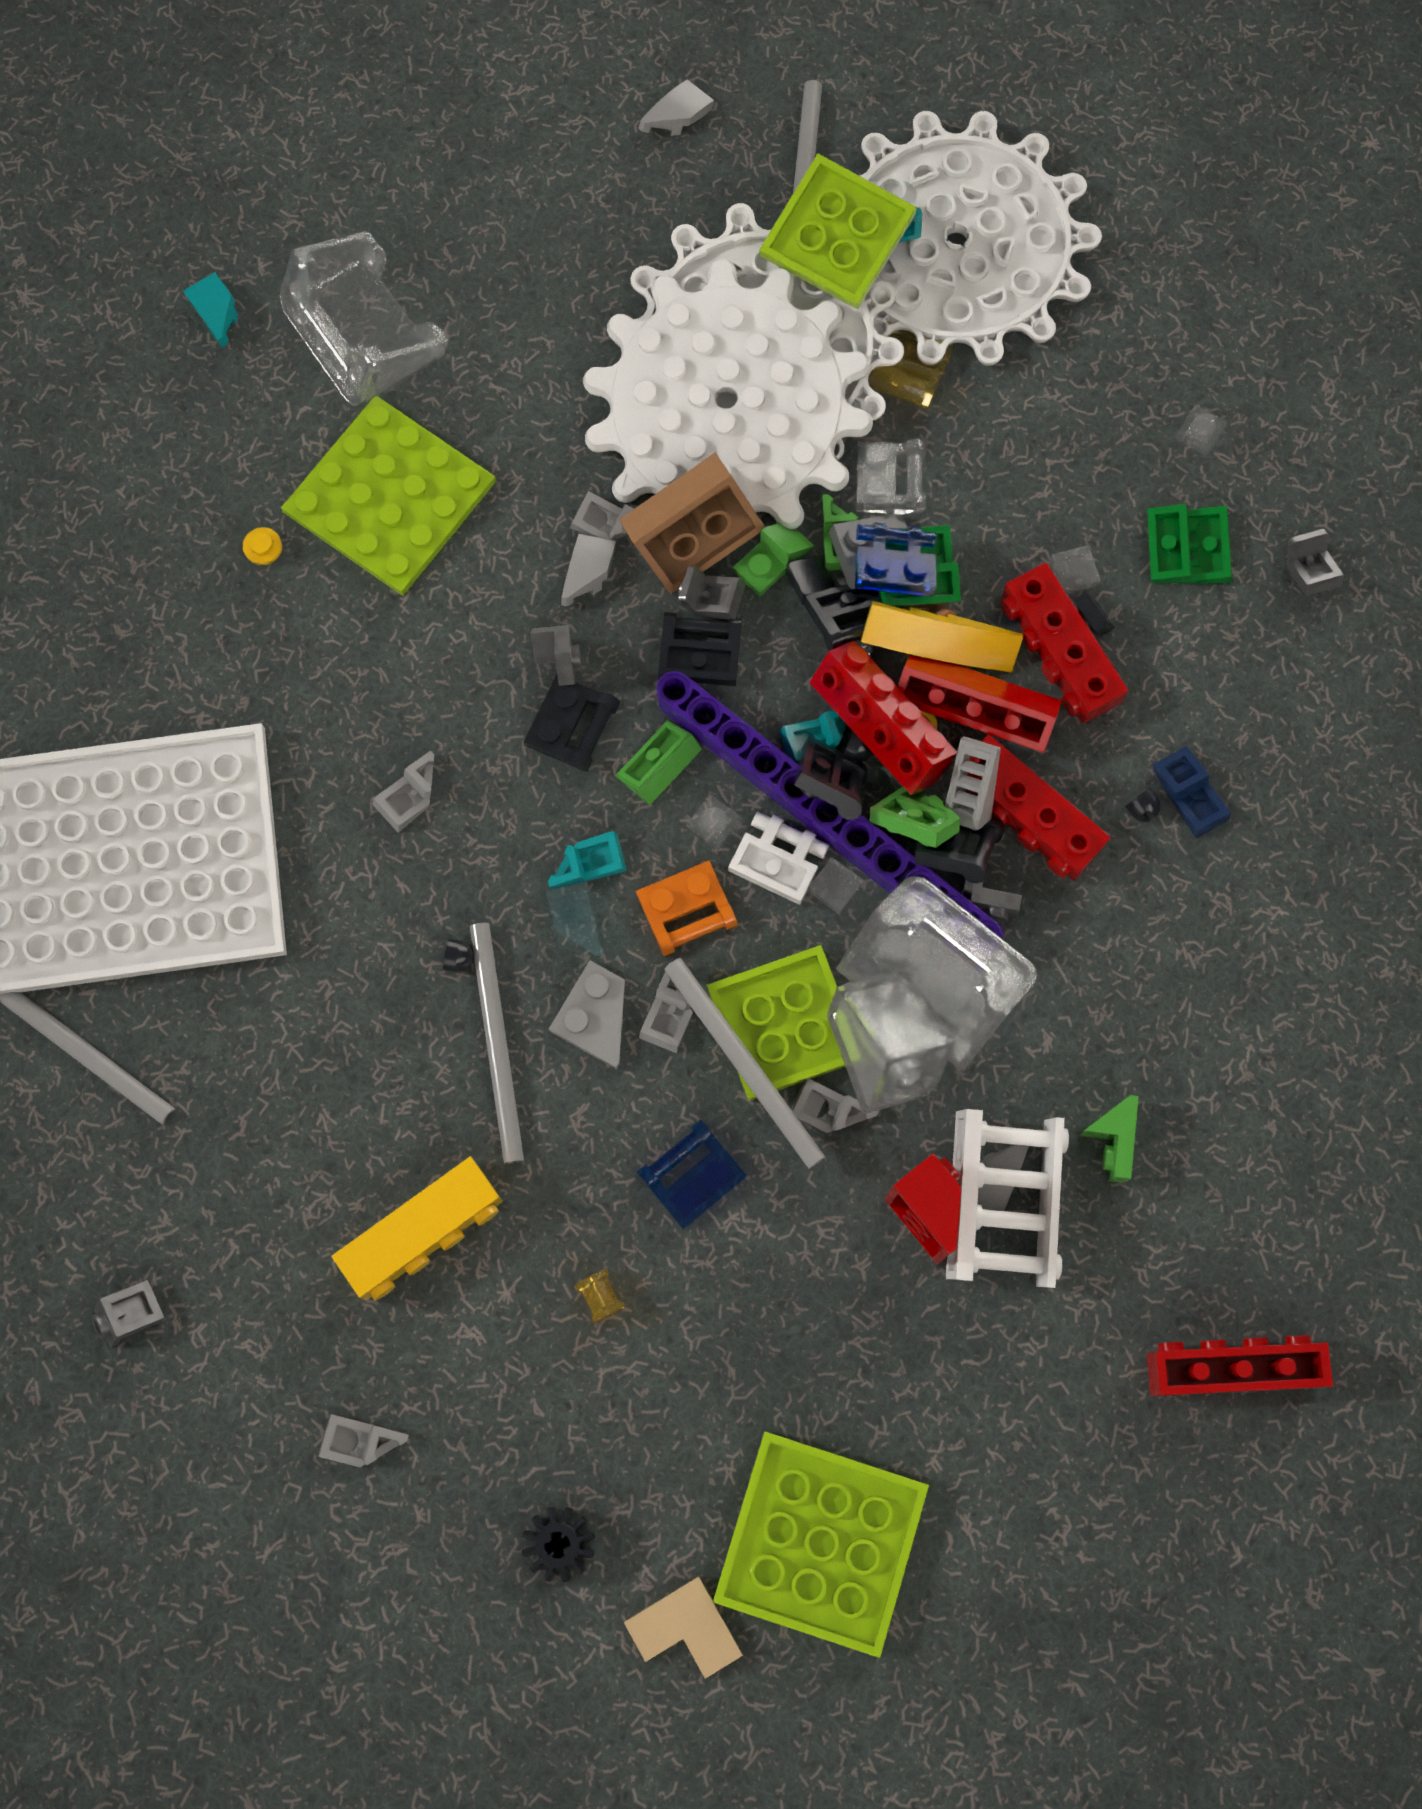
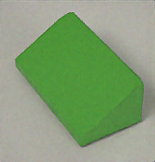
M667 720L615 777L650 806L702 748L691 733Z

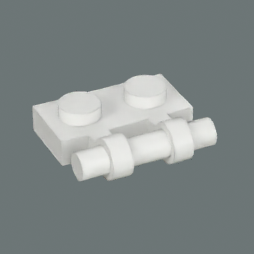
M757 811L751 826L764 831L761 839L745 833L728 867V871L800 905L818 870L817 865L805 859L808 853L823 859L828 851L829 844L816 839L817 834L808 830H805L803 833L784 824V819L774 814L772 817H769ZM776 838L796 846L794 853L791 854L774 846L773 843Z

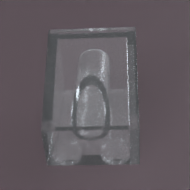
M905 970L888 975L881 974L872 979L856 983L849 982L837 987L827 1013L858 1102L865 1114L927 1097L934 1093L955 1046L956 1039Z

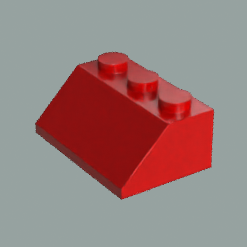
M933 1153L894 1184L884 1200L938 1265L956 1249L961 1186L956 1181L960 1178V1175L955 1167L945 1157L939 1160Z

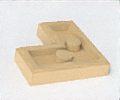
M699 1576L624 1621L645 1662L682 1639L705 1679L743 1656Z

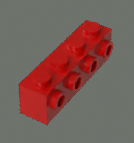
M1047 562L1007 582L1002 594V609L1009 620L1016 619L1023 630L1021 632L1023 634V643L1030 652L1036 651L1043 661V664H1041L1042 672L1047 681L1052 685L1057 683L1064 694L1062 696V703L1068 714L1072 717L1077 715L1081 723L1084 724L1123 703L1129 691Z
M855 641L828 651L809 682L910 795L936 784L957 755V751Z
M912 654L909 655L898 684L901 692L921 711L1043 753L1062 701L954 663Z
M988 734L982 742L1001 747L991 817L999 819L1004 825L1007 823L1018 833L1016 836L1017 840L1027 850L1031 852L1038 850L1049 859L1047 865L1055 874L1062 878L1068 875L1075 881L1105 848L1111 837ZM970 756L969 761L982 765L986 764V760ZM968 772L967 776L982 780V776ZM965 790L966 793L978 796V792Z
M1311 1335L1285 1337V1345H1269V1338L1263 1337L1242 1339L1243 1347L1227 1348L1226 1340L1200 1341L1201 1349L1184 1350V1342L1158 1343V1351L1146 1353L1150 1397L1333 1387L1328 1342L1312 1343Z

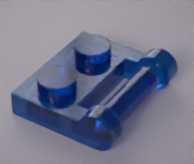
M698 1120L690 1127L692 1132L649 1167L645 1164L636 1172L683 1230L747 1178L744 1171L702 1120ZM704 1144L710 1153L666 1189L659 1179L700 1145Z

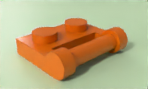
M710 861L701 863L636 891V895L663 956L674 953L675 947L725 927L728 930L738 926L734 912L726 899ZM715 904L718 913L667 933L664 924Z

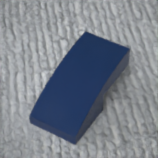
M1187 746L1153 764V770L1159 782L1196 838L1230 820L1231 811L1208 783V772Z

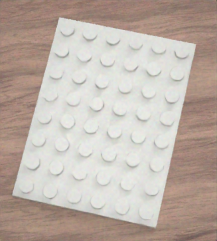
M262 723L0 759V994L27 992L287 955L266 735Z

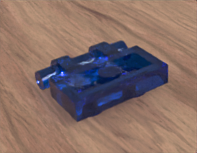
M874 522L872 526L857 525L856 540L870 541V547L858 546L855 554V588L933 597L936 589V555L920 553V547L934 548L936 533L924 532L921 527L908 526L907 530L888 528L886 523ZM885 543L905 545V551L885 549Z

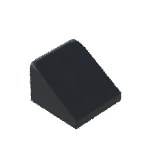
M821 556L792 561L786 564V575L801 605L805 604V595L836 587L827 568H825Z

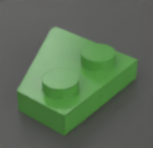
M902 787L870 807V822L886 828L889 832L900 833L915 839L925 846L936 848L959 832L960 817L951 809L946 808L938 796L931 795L928 797L924 793V789L910 795Z

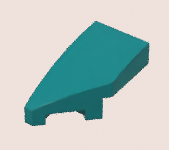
M214 272L183 290L192 307L204 321L209 332L221 348H223L229 341L226 333L231 323H237L238 313L234 307V298Z
M832 710L824 712L819 719L783 726L779 731V735L787 756L799 764L801 749L809 736L836 748L843 737L842 734L847 724Z
M611 831L577 842L574 847L568 845L563 853L566 855L556 874L554 876L551 875L548 884L550 888L557 889L626 872L627 869L618 834Z

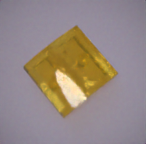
M904 329L897 330L890 334L889 337L896 338L902 343L904 347L903 358L896 365L881 366L873 369L868 376L869 386L876 391L928 409L950 360L954 345H948L940 362L933 366H927L917 356L918 340L915 334Z

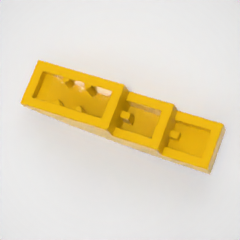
M872 601L861 637V642L902 653L1011 673L1023 640V634L956 615L948 614L945 617L912 607L908 611L876 601Z

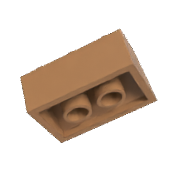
M716 452L619 519L635 547L670 594L680 588L688 566H697L704 572L759 534L765 527Z

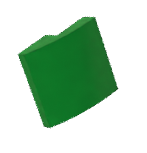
M1186 504L1147 508L1152 583H1232L1227 505L1191 510L1187 509Z
M950 525L871 531L874 562L883 604L898 607L961 602L958 562L953 563Z

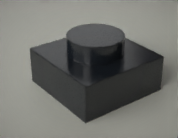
M1088 591L1074 599L1080 608L1078 612L1090 631L1094 629L1099 635L1103 636L1115 628L1094 596Z

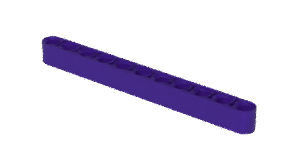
M671 671L660 677L656 689L659 708L667 716L691 733L697 740L813 833L817 834L818 837L969 958L984 962L996 955L1003 942V932L996 921L928 867L914 864L915 857L864 816L860 815L854 820H847L840 816L838 807L821 798H811L806 794L799 798L789 796L785 790L795 783L798 769L796 762L685 674ZM671 689H679L684 692V696L678 700H670L666 698L665 694ZM700 713H709L715 719L705 725L696 722L695 717ZM735 736L743 739L745 744L741 748L732 749L724 742L728 738ZM765 760L772 762L776 768L772 772L761 773L755 768V765ZM822 809H829L836 814L837 819L829 823L822 822L817 818L816 813ZM854 833L861 834L867 839L868 844L860 848L854 847L849 844L847 837ZM884 858H891L896 861L899 869L891 873L885 872L879 867L878 861ZM914 883H922L929 888L930 895L924 898L916 897L910 892L909 886ZM948 907L954 908L960 913L961 920L957 923H949L942 917L941 910ZM979 932L989 935L993 946L987 949L978 947L973 941V935Z

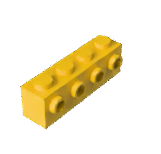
M470 1156L331 1257L359 1298L368 1300L372 1297L374 1301H377L396 1287L393 1281L407 1272L411 1276L428 1265L430 1260L427 1256L438 1248L442 1247L446 1251L465 1237L462 1231L476 1222L478 1226L483 1225L497 1215L499 1210L496 1206L501 1204L503 1200Z

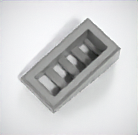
M965 736L960 739L945 807L951 809L960 817L961 826L979 830L991 820L1001 747ZM970 756L986 760V764L982 765L969 761ZM968 772L982 776V780L967 776ZM965 790L978 792V796L966 793Z

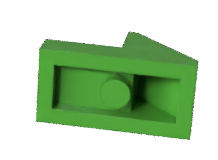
M780 523L764 527L760 531V542L733 566V572L760 597L786 573V564L803 558L814 545L797 529H788Z
M1130 1095L1079 1134V1136L1112 1140L1111 1146L1105 1145L1102 1157V1169L1109 1170L1108 1181L1125 1183L1131 1179L1139 1096Z

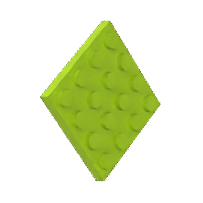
M375 395L284 503L281 509L291 519L403 596L495 484L496 478L487 470Z
M764 1431L713 1603L880 1658L929 1485Z

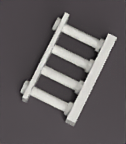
M964 1109L957 1111L953 1166L960 1175V1178L956 1181L961 1186L957 1244L956 1249L947 1256L946 1279L973 1281V1273H977L978 1269L1035 1273L1036 1287L1055 1288L1056 1280L1060 1278L1062 1272V1258L1060 1254H1057L1062 1153H1066L1069 1144V1133L1064 1128V1118L1044 1120V1130L987 1125L986 1121H982L983 1110ZM986 1142L1043 1147L1041 1172L985 1167L984 1163H980L981 1146H984ZM983 1184L1040 1189L1039 1214L982 1209L981 1205H977L978 1188H982ZM981 1226L1038 1231L1037 1257L980 1252L979 1248L975 1247L976 1230H980Z

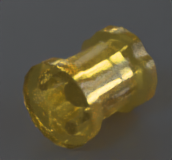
M607 1269L601 1270L574 1285L576 1292H582L593 1314L590 1318L593 1324L612 1316L626 1307L623 1301H618L607 1279L610 1276Z

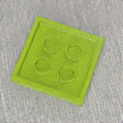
M817 153L760 247L759 253L766 260L786 269L795 276L858 310L914 218L916 206Z
M821 945L707 985L710 999L777 1091L799 1084L807 1079H813L858 1063L864 1059ZM737 1071L747 1100L756 1099L757 1097Z

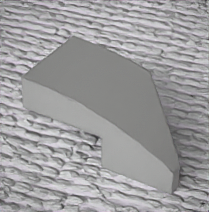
M687 79L667 93L640 120L638 129L649 133L650 129L654 127L668 129L670 136L681 135L683 126H689L704 117L712 109L714 100Z
M588 491L570 528L588 536L616 540L628 536L619 519L634 509L626 504L621 509Z
M578 534L563 588L561 605L569 606L573 604L575 597L589 591L594 595L602 590V581L607 579L612 565L616 541Z
M431 750L405 768L404 776L373 798V806L398 833L429 807L434 754Z
M666 972L656 991L655 1000L642 1026L639 1039L677 1053L693 1012L687 1000Z
M811 1079L803 1082L791 1108L799 1121L824 1133L836 1131L876 1117L879 1110L849 1095L843 1096ZM826 1099L828 1110L824 1116L817 1118Z
M1013 1145L996 1153L992 1152L984 1156L980 1163H984L985 1167L1020 1170L1029 1146ZM983 1184L982 1188H978L977 1205H981L982 1209L1005 1211L1014 1187Z
M330 1414L318 1456L362 1467L365 1464L369 1465L380 1456L407 1442L409 1435Z

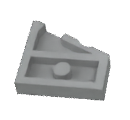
M590 960L549 1027V1031L617 1069L620 1065L625 979Z

